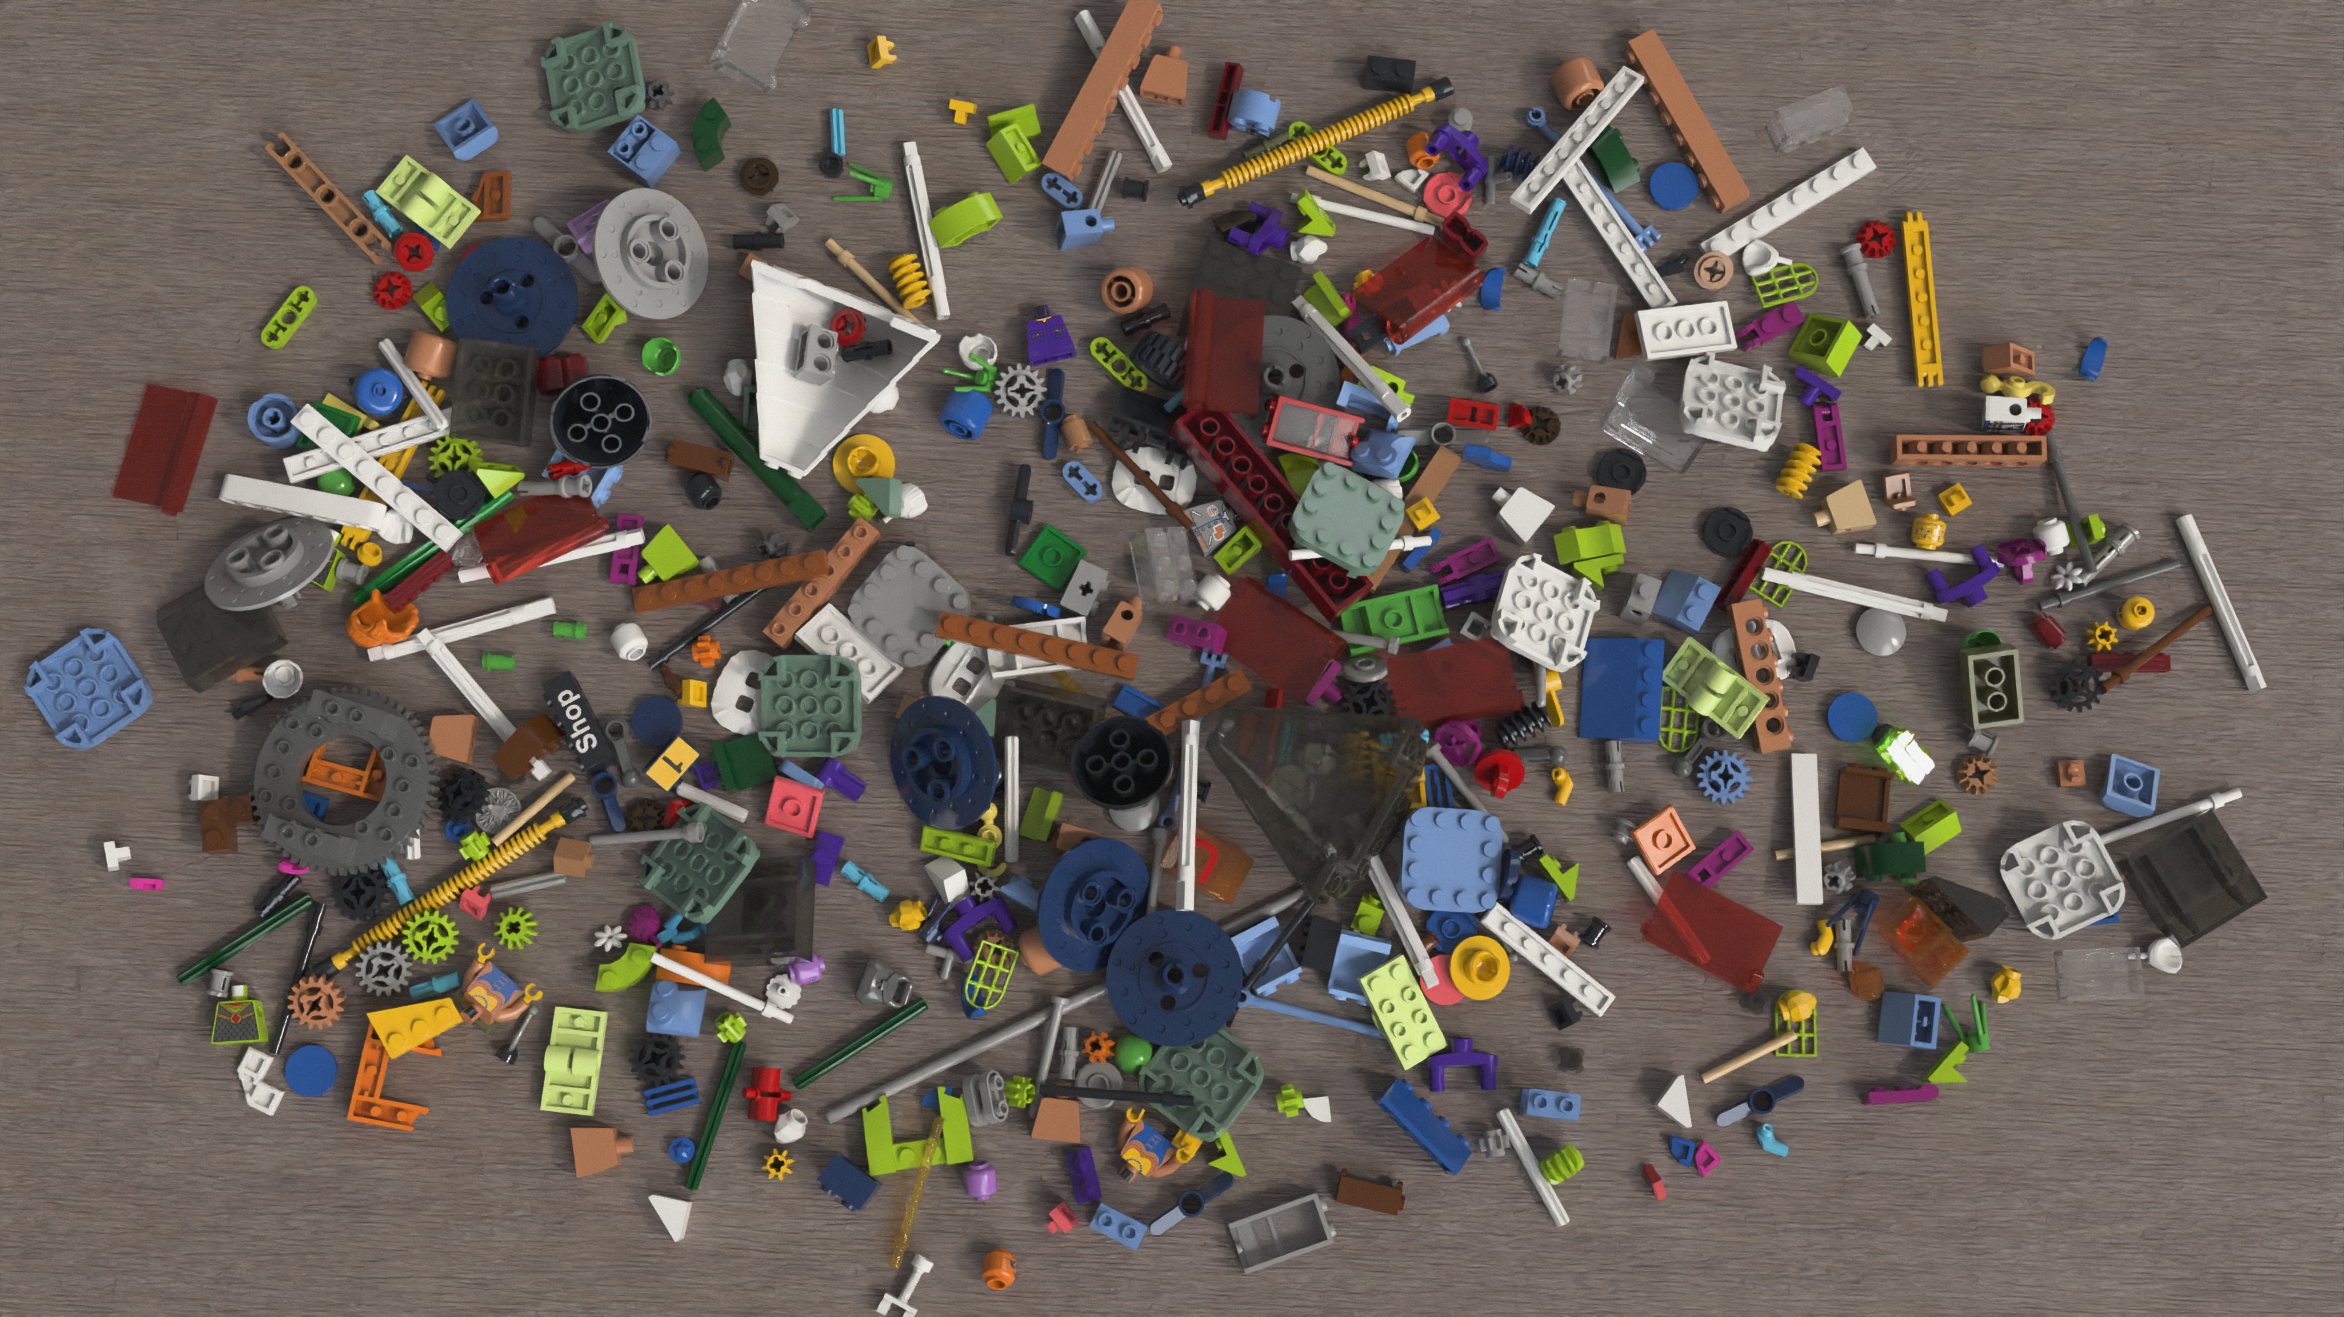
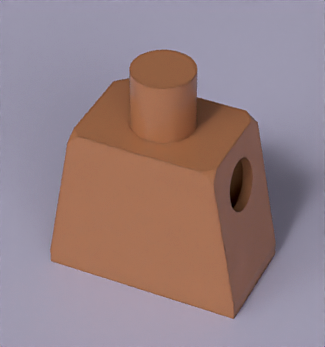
M1168 46L1166 56L1154 55L1140 86L1141 98L1185 108L1188 62L1180 60L1181 48Z
M1591 485L1589 493L1575 490L1572 505L1586 508V517L1610 521L1612 524L1626 526L1631 505V491Z
M1132 595L1128 603L1124 601L1119 603L1102 631L1099 646L1125 652L1142 620L1143 612L1141 609L1145 602L1140 597Z
M475 715L433 716L431 727H424L427 731L423 735L429 736L432 739L428 743V745L435 747L431 754L472 766L480 718Z
M1060 823L1055 827L1050 850L1064 854L1076 844L1081 843V840L1098 838L1100 833Z
M1055 1083V1084H1054V1085H1061V1086H1070V1084H1062V1083ZM1053 1095V1098L1042 1097L1031 1138L1081 1144L1079 1101L1068 1100L1069 1097Z
M570 1128L577 1178L587 1177L622 1164L621 1154L634 1152L635 1150L633 1137L619 1138L617 1128Z

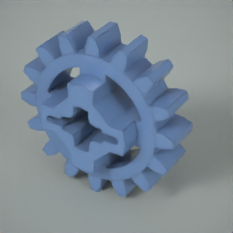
M1723 750L1721 756H1719L1718 752L1714 751L1712 759L1706 756L1703 758L1705 764L1697 766L1702 772L1695 775V778L1701 779V783L1696 787L1704 788L1705 791L1701 796L1710 795V803L1719 799L1720 806H1723L1726 800L1731 805L1735 803V797L1739 800L1744 797L1741 791H1749L1750 788L1745 783L1752 780V777L1746 776V773L1751 769L1750 767L1744 768L1742 766L1745 762L1744 758L1739 761L1736 760V752L1728 756L1727 750ZM1718 762L1717 770L1708 771L1712 764ZM1731 764L1736 768L1738 773L1731 768ZM1723 772L1724 777H1728V780L1724 783L1723 779L1718 777ZM1709 783H1711L1716 788V791H1714L1711 788ZM1732 784H1738L1736 790L1728 794V791H1730V786Z

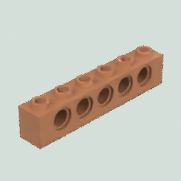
M1896 435L1889 441L1890 466L2039 467L2047 461L2046 436Z
M859 517L827 554L829 575L805 580L762 631L765 636L786 652L796 640L794 639L795 634L822 610L882 539L880 532L862 517Z
M1761 598L1726 605L1739 673L1771 698L1769 707H1764L1750 725L1756 754L1792 748L1793 733L1791 728L1787 727L1785 718L1788 717V709L1786 703L1782 702L1780 693L1783 692V684L1780 677L1777 678L1775 669L1778 667V660L1776 654L1772 653L1770 645L1773 642L1771 629L1767 628L1765 618L1768 617L1766 605L1762 603ZM1749 619L1754 621L1756 625L1753 633L1748 632L1746 629V622ZM1754 644L1758 645L1761 649V654L1758 658L1751 654V647ZM1759 669L1764 670L1766 673V679L1762 683L1756 679V672ZM1770 718L1776 722V729L1773 732L1768 731L1766 728V722Z

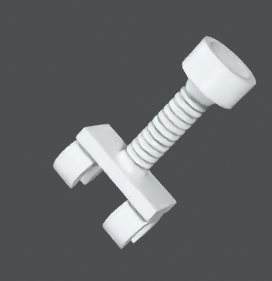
M916 1253L911 1262L914 1266L913 1273L908 1278L909 1280H907L908 1282H906L900 1296L896 1297L886 1292L876 1311L885 1316L893 1302L906 1310L903 1317H915L918 1308L909 1304L908 1300L913 1293L912 1290L917 1285L916 1283L921 1278V1274L924 1272L929 1273L934 1263Z

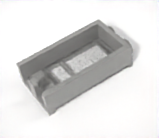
M1317 1192L1228 1223L1245 1274L1334 1243L1333 1237L1337 1236L1332 1221L1327 1222L1324 1212L1328 1211L1324 1197H1318Z

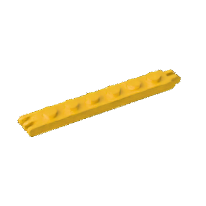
M1906 211L1905 221L1901 222V234L1916 386L1923 387V377L1926 379L1927 387H1933V377H1935L1936 386H1943L1927 220H1922L1921 211H1915L1914 221L1912 212Z
M423 380L421 384L426 390L429 383ZM431 385L427 392L439 408L446 395V391L440 389L436 396H434L437 386ZM414 397L399 423L426 415ZM418 445L381 456L378 463L400 480ZM366 485L358 498L387 505L383 499ZM344 525L341 530V534L344 535L341 545L347 547L351 539H353L349 548L356 551L360 543L365 544L372 531Z

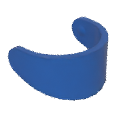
M1495 267L1488 270L1485 274L1479 293L1480 305L1484 310L1500 312L1501 288L1506 269Z
M2095 337L2090 342L2080 364V378L2092 382L2097 380L2107 351L2108 342L2106 339Z
M1271 572L1266 579V603L1269 611L1275 616L1287 615V572Z
M967 972L964 974L961 983V1000L966 1018L973 1019L986 1015V1010L984 1008H975L966 1000L964 985L969 973ZM973 972L970 980L978 982L977 975ZM968 984L967 990L970 1000L975 990V985ZM979 988L974 1004L983 1006L984 1000Z

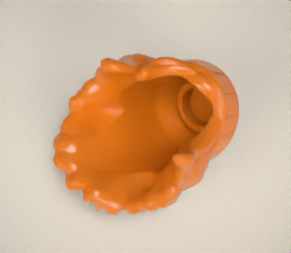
M373 589L370 600L348 616L345 621V629L353 643L363 648L376 647L384 642L394 644L399 640L406 639L416 629L419 623L418 609L415 608L413 603H408L403 611L393 614L383 604V597L386 595H382L378 589Z

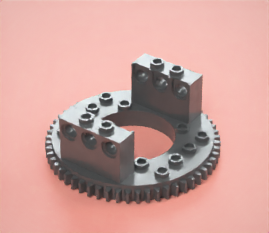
M345 686L342 687L341 692L338 688L332 687L331 694L325 689L322 691L314 689L311 700L304 696L302 697L303 704L294 702L293 710L286 708L284 709L286 713L284 717L277 716L279 722L277 724L271 723L272 731L270 733L264 732L267 739L258 743L262 746L261 751L254 752L258 756V760L251 762L256 768L249 773L254 776V780L249 782V785L254 786V790L249 792V795L255 796V800L251 802V806L257 807V810L253 813L254 816L261 817L257 824L265 826L261 838L267 839L269 843H277L274 849L278 851L284 849L283 857L289 858L291 856L290 862L297 864L300 861V867L307 868L309 866V870L316 872L319 868V873L326 874L329 871V875L336 876L339 871L340 875L347 876L348 870L351 875H357L358 869L361 873H367L368 866L372 870H377L378 863L383 866L387 865V858L395 861V852L404 854V845L412 847L413 844L410 839L420 838L416 831L418 829H426L422 824L423 820H431L426 813L427 811L435 810L430 805V802L438 800L432 793L439 791V788L434 786V782L440 780V777L434 776V772L440 770V767L433 765V762L438 760V757L430 755L435 750V747L427 745L432 739L429 736H423L427 731L426 728H417L421 721L418 719L412 720L414 713L410 711L405 713L407 707L401 704L397 707L398 701L395 699L389 701V696L383 694L380 697V693L374 690L370 694V690L363 688L360 692V688L353 687L350 692V689ZM345 736L359 737L368 741L376 748L385 764L387 777L383 797L375 810L366 818L350 825H329L312 813L304 799L302 790L304 769L312 754L326 742Z

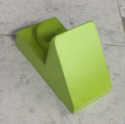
M1306 188L1298 194L1297 207L1304 216H1309L1298 224L1297 232L1333 236L1336 233L1334 222Z
M430 282L413 295L412 298L439 330L445 334L451 329L446 311V298Z
M606 292L584 322L582 328L597 344L604 343L616 325L624 324L628 321L626 311Z
M1245 525L1213 557L1230 576L1249 558L1257 555L1263 543L1249 526Z
M1623 554L1576 562L1572 564L1570 571L1580 579L1585 577L1592 583L1590 586L1601 592L1604 588L1601 572H1604V575L1619 572L1618 568H1621L1624 564Z
M1546 854L1536 862L1549 881L1558 885V892L1565 902L1568 903L1574 899L1579 863L1562 874L1560 871L1562 867L1554 856L1550 858Z
M1962 1041L1954 1042L1921 1080L1924 1083L1968 1082L1953 1066L1958 1067L1966 1059L1965 1053L1969 1047Z
M1226 1131L1214 1140L1219 1152L1224 1151L1226 1155L1207 1164L1244 1177L1246 1172L1230 1135Z

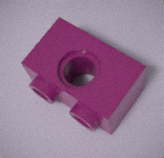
M1172 615L1166 639L1174 646L1221 656L1228 632L1219 624Z

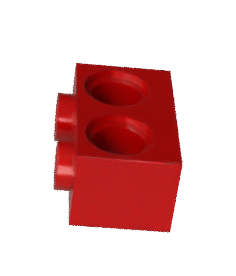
M1451 396L1447 423L1496 431L1500 403Z

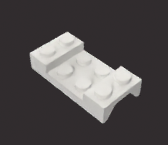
M1085 616L1009 625L1015 628L1087 643ZM986 649L991 681L1057 671L1071 672L1081 670Z

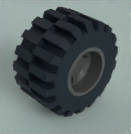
M1151 330L1146 331L1129 355L1134 366L1144 373L1148 379L1172 392H1180L1197 368L1194 359L1183 347L1169 337Z

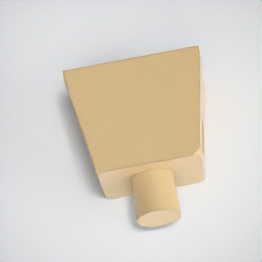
M1861 479L1825 497L1820 502L1822 510L1811 515L1816 528L1828 524L1832 534L1868 530L1877 524Z

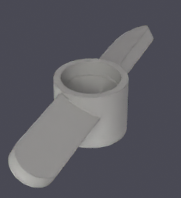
M545 217L535 218L533 222L535 230L553 246L554 251L559 255L563 245L567 243L575 244V250L572 254L560 256L566 264H572L592 284H600L601 280L595 265L582 254V249L577 240L571 235H563Z
M1439 422L1432 429H1401L1396 432V434L1415 437L1414 445H1432L1436 450L1441 445L1449 449L1452 444H1486L1489 441V433L1485 430H1455L1447 422ZM1438 429L1447 430L1451 435V441L1445 444L1439 443L1434 438V432Z

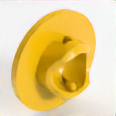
M859 434L848 438L838 447L833 459V471L837 481L845 490L853 494L859 492L864 495L865 492L855 481L858 478H892L895 472V458L891 448L881 438L870 434Z
M1472 936L1462 940L1454 948L1449 960V974L1453 985L1462 995L1474 1000H1486L1499 994L1507 984L1510 974V963L1505 950L1497 941L1486 936Z

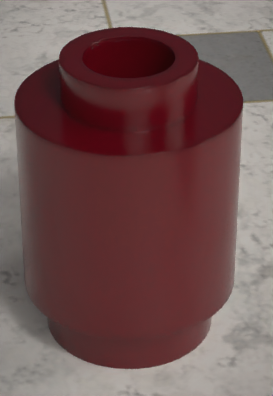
M2044 612L2028 625L2032 629V634L2047 649L2051 646L2057 649L2066 641L2064 635L2067 632L2051 615L2047 616Z

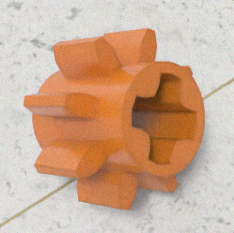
M710 635L698 636V642L692 644L694 661L700 662L703 667L715 666L714 660L721 659L719 641H713Z
M1092 1031V1036L1088 1040L1083 1039L1086 1043V1049L1082 1050V1053L1086 1055L1091 1054L1089 1061L1093 1063L1098 1058L1100 1062L1105 1064V1058L1109 1055L1114 1056V1053L1111 1052V1046L1115 1042L1107 1040L1108 1034L1102 1032L1099 1037L1096 1032ZM1097 1044L1102 1046L1100 1051L1095 1049Z

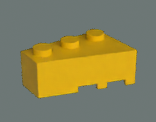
M453 998L366 1013L391 1059L400 1057L464 1022Z

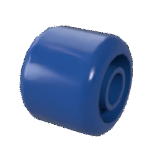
M371 368L361 372L354 380L351 389L352 399L356 406L364 413L371 415H384L394 411L401 403L403 397V386L398 376L384 368Z
M953 388L939 413L938 419L942 427L950 434L964 440H976L981 436L993 413L992 403L985 395L975 389L969 392H956Z
M1529 875L1521 876L1515 888H1510L1513 889V894L1507 899V902L1510 903L1509 912L1514 918L1525 925L1544 929L1548 927L1554 912L1558 896V885L1554 882Z

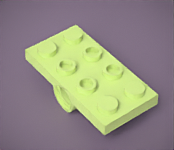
M407 154L376 190L380 197L449 249L453 247L481 213L475 205Z
M1688 637L1663 671L1662 680L1684 696L1691 708L1704 716H1709L1737 739L1744 735L1770 700L1767 695L1692 637Z
M1399 954L1357 978L1373 1011L1371 1013L1372 1020L1379 1032L1386 1037L1402 1070L1411 1068L1448 1046L1404 955Z
M555 1006L550 1045L547 1046L544 1057V1070L546 1073L540 1110L594 1116L608 1012Z

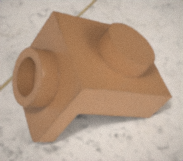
M1901 471L1882 475L1884 503L1894 511H1905L1909 509V506L1916 505V499L1911 496L1909 472Z

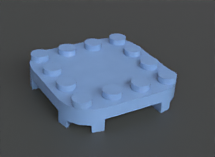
M86 628L79 631L80 636L41 662L35 661L29 667L31 670L27 676V686H24L27 695L32 697L55 732L56 736L54 737L60 743L77 750L89 749L100 744L140 717L153 703L150 685L122 641L115 634L103 629Z
M1439 807L1415 808V810L1408 813L1406 818L1401 821L1399 831H1401L1399 882H1396V889L1403 901L1411 908L1419 910L1477 913L1493 908L1498 898L1501 876L1503 837L1499 819L1480 810Z

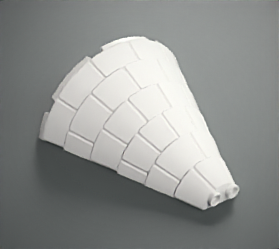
M752 260L759 458L765 460L764 465L777 470L780 466L788 470V475L801 479L802 476H806L827 455V452L851 431L850 429L897 384L896 382L920 361L924 354L940 341L942 335L913 319L897 313L894 314L890 309L838 288L825 286L817 280L777 266H768L767 263L758 260ZM852 307L862 312L863 317L867 320L865 322L867 331L863 332V340H858L855 345H859L863 341L876 342L889 339L892 342L893 353L891 355L873 357L870 361L861 359L845 363L841 356V349L844 346L839 345L834 359V365L836 366L835 374L832 379L822 386L794 377L800 332L810 324L829 330L832 317L842 308ZM848 322V326L846 329H844V331L850 333V328L853 327V325Z

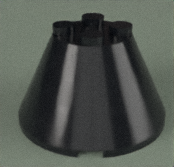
M594 374L573 381L558 394L550 410L549 428L557 449L571 462L590 466L592 469H607L628 462L643 449L652 428V415L645 396L634 384L618 376Z
M1125 715L1109 717L1090 726L1088 732L1075 743L1070 759L1071 775L1079 792L1090 802L1115 811H1135L1146 807L1167 785L1173 770L1172 748L1165 734L1149 724L1145 719Z

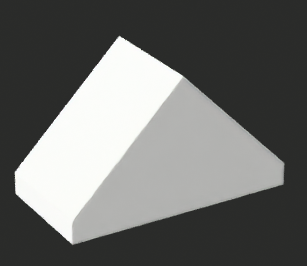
M942 856L924 866L944 903H952L949 910L971 896L965 869L952 858Z
M1684 1075L1674 1076L1653 1106L1680 1127L1689 1128L1692 1127Z
M659 1194L649 1196L650 1202L674 1241L678 1242L684 1239L692 1202Z

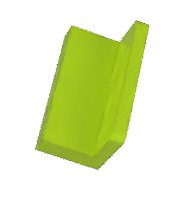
M1034 104L987 117L991 137L999 130L1015 123L1018 124L1027 140L1042 136Z
M1017 123L999 130L986 143L987 148L1010 184L1016 183L1025 174L1038 169L1042 165L1041 160Z
M1319 270L1313 275L1317 283L1307 290L1303 296L1309 304H1312L1336 328L1352 316L1353 313L1329 279Z
M1035 787L1019 834L1047 844L1064 795L1056 791L1050 792Z
M1942 798L1899 824L1901 831L1906 832V836L1913 842L1924 841L1925 855L1962 831L1956 811Z

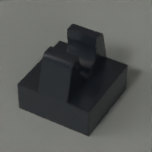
M1793 653L1791 657L1797 659L1799 664L1797 667L1793 665L1787 666V671L1794 676V679L1800 682L1813 680L1820 656L1813 653Z
M1567 997L1547 1008L1559 1031L1581 1020L1582 1011L1576 1012L1572 1005L1576 1002L1575 998Z

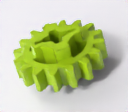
M455 433L454 439H452L447 434L445 435V442L437 440L438 448L431 447L430 450L435 455L428 457V460L434 463L429 469L432 472H437L434 476L437 480L445 474L442 466L449 467L448 471L467 470L474 474L468 466V461H484L482 458H479L484 452L481 449H477L479 444L475 440L471 442V438L468 435H465L462 439L459 433ZM463 446L467 447L472 455L465 454Z
M425 908L424 915L416 911L414 914L415 920L408 918L406 923L409 927H404L402 932L408 935L402 939V944H409L406 948V953L413 951L414 960L418 959L419 956L423 957V964H426L428 959H432L433 964H437L438 957H441L444 961L447 960L446 952L453 954L455 948L452 945H458L459 939L454 937L459 934V928H452L456 924V920L448 921V912L439 915V908H436L434 913H430L429 909ZM430 920L428 924L424 926H418L420 923ZM439 923L444 925L447 931H443L439 926ZM434 927V937L430 945H428V934L431 932V928ZM415 941H419L423 949L419 948ZM438 946H444L443 948L437 951H432L434 948Z

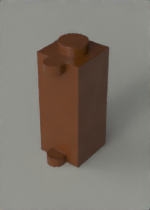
M673 439L672 445H668L665 453V460H667L668 465L672 469L693 474L707 473L714 479L729 482L735 460L730 452Z
M1342 1168L1335 1202L1396 1216L1398 1211H1403L1405 1196L1402 1195L1403 1182L1398 1181L1396 1188L1346 1177L1347 1169Z

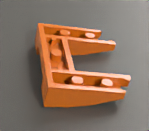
M327 742L312 754L304 769L302 783L320 786L360 797L363 800L380 803L386 788L387 776L385 764L374 746L365 771L322 760Z
M370 1021L347 1120L412 1132L414 1128L411 1124L420 1113L426 1115L429 1112V1108L380 1098L390 1056ZM433 1038L411 1050L442 1056L441 1048H435Z

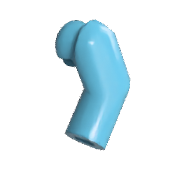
M1763 1123L1759 1126L1756 1136L1762 1149L1786 1157L1789 1145L1775 1140L1772 1132L1773 1127L1770 1124Z

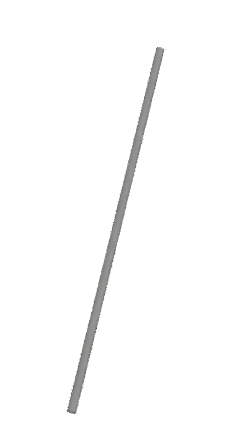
M1361 861L1343 868V871L1329 889L1364 873L1365 869ZM1323 878L1220 927L1230 936L1309 898ZM1161 954L1149 960V963L1154 967H1159L1164 962ZM1106 980L1069 997V1003L1064 1005L1062 1015L1107 994ZM1053 1005L827 1111L826 1115L829 1122L832 1124L862 1110L864 1107L879 1102V1097L883 1094H887V1097L1050 1021Z

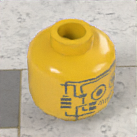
M1924 513L1923 518L1918 517L1914 519L1911 541L1916 543V547L1936 550V546L1943 544L1946 523L1938 520L1939 515Z

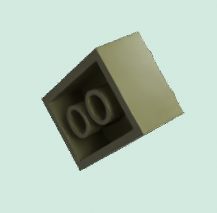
M2010 643L1959 650L1965 723L1974 730L2024 723L2018 648Z

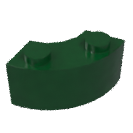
M714 97L699 111L692 132L694 150L705 172L725 159L722 152V139L725 132L732 126L727 114Z
M1608 124L1585 152L1597 168L1604 186L1616 194L1640 181L1637 172L1640 170V166L1637 160L1629 154L1623 143L1620 131L1617 128L1613 129Z
M1924 841L1884 843L1854 848L1856 878H1866V882H1881L1882 877L1901 875V879H1916L1917 874L1926 872Z

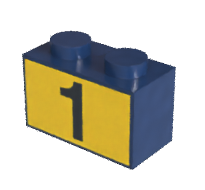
M675 732L645 765L642 772L668 793L670 789L674 791L683 781L681 777L687 770L691 772L700 762L698 758L701 754Z

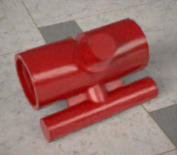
M752 1067L751 1087H744L742 1089V1097L749 1098L747 1119L776 1121L778 1103L789 1101L791 1098L790 1091L779 1087L781 1069Z

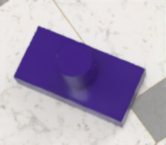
M1798 366L1792 375L1807 385L1797 400L1809 408L1819 393L1832 402L1837 401L1842 393L1802 366Z
M820 830L803 879L829 887L845 838Z

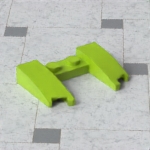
M937 1087L944 1136L897 1143L893 1142L887 1094L881 1095L879 1097L881 1103L869 1112L864 1107L862 1114L870 1176L895 1173L897 1170L936 1164H955L973 1161L974 1152L964 1094L961 1093L960 1098L944 1094L946 1087Z

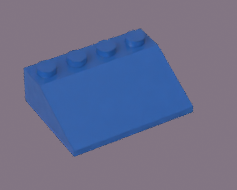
M1587 638L1584 648L1587 654L1583 660L1579 738L1655 744L1660 736L1664 640L1645 638Z
M1398 1078L1394 1079L1374 1102L1448 1175H1457L1472 1153L1468 1149L1470 1146L1469 1142L1460 1134L1455 1136L1449 1130L1452 1127L1450 1123L1441 1115L1437 1118L1431 1112L1433 1109L1431 1104L1423 1097L1418 1099L1412 1093L1415 1089L1404 1078L1401 1081Z

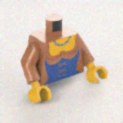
M483 943L478 947L479 957L474 958L464 975L462 1003L466 1008L460 1013L461 1018L468 1024H472L477 1018H480L487 1025L495 1021L515 1020L530 1006L531 1000L537 1001L541 999L543 992L539 991L536 995L531 996V991L537 986L536 984L527 985L525 991H523L490 961L486 964L485 960L494 956L495 949L492 948L490 954L484 956L482 950L486 943Z
M1132 1103L1126 1113L1127 1116L1119 1128L1117 1143L1118 1149L1121 1151L1120 1156L1127 1161L1118 1173L1123 1179L1131 1183L1139 1172L1147 1178L1150 1176L1160 1178L1174 1173L1179 1167L1194 1157L1195 1153H1192L1190 1156L1184 1153V1148L1188 1146L1187 1144H1184L1179 1149L1176 1148L1141 1118L1145 1112L1144 1109H1142L1141 1113L1137 1114L1133 1111L1135 1104Z

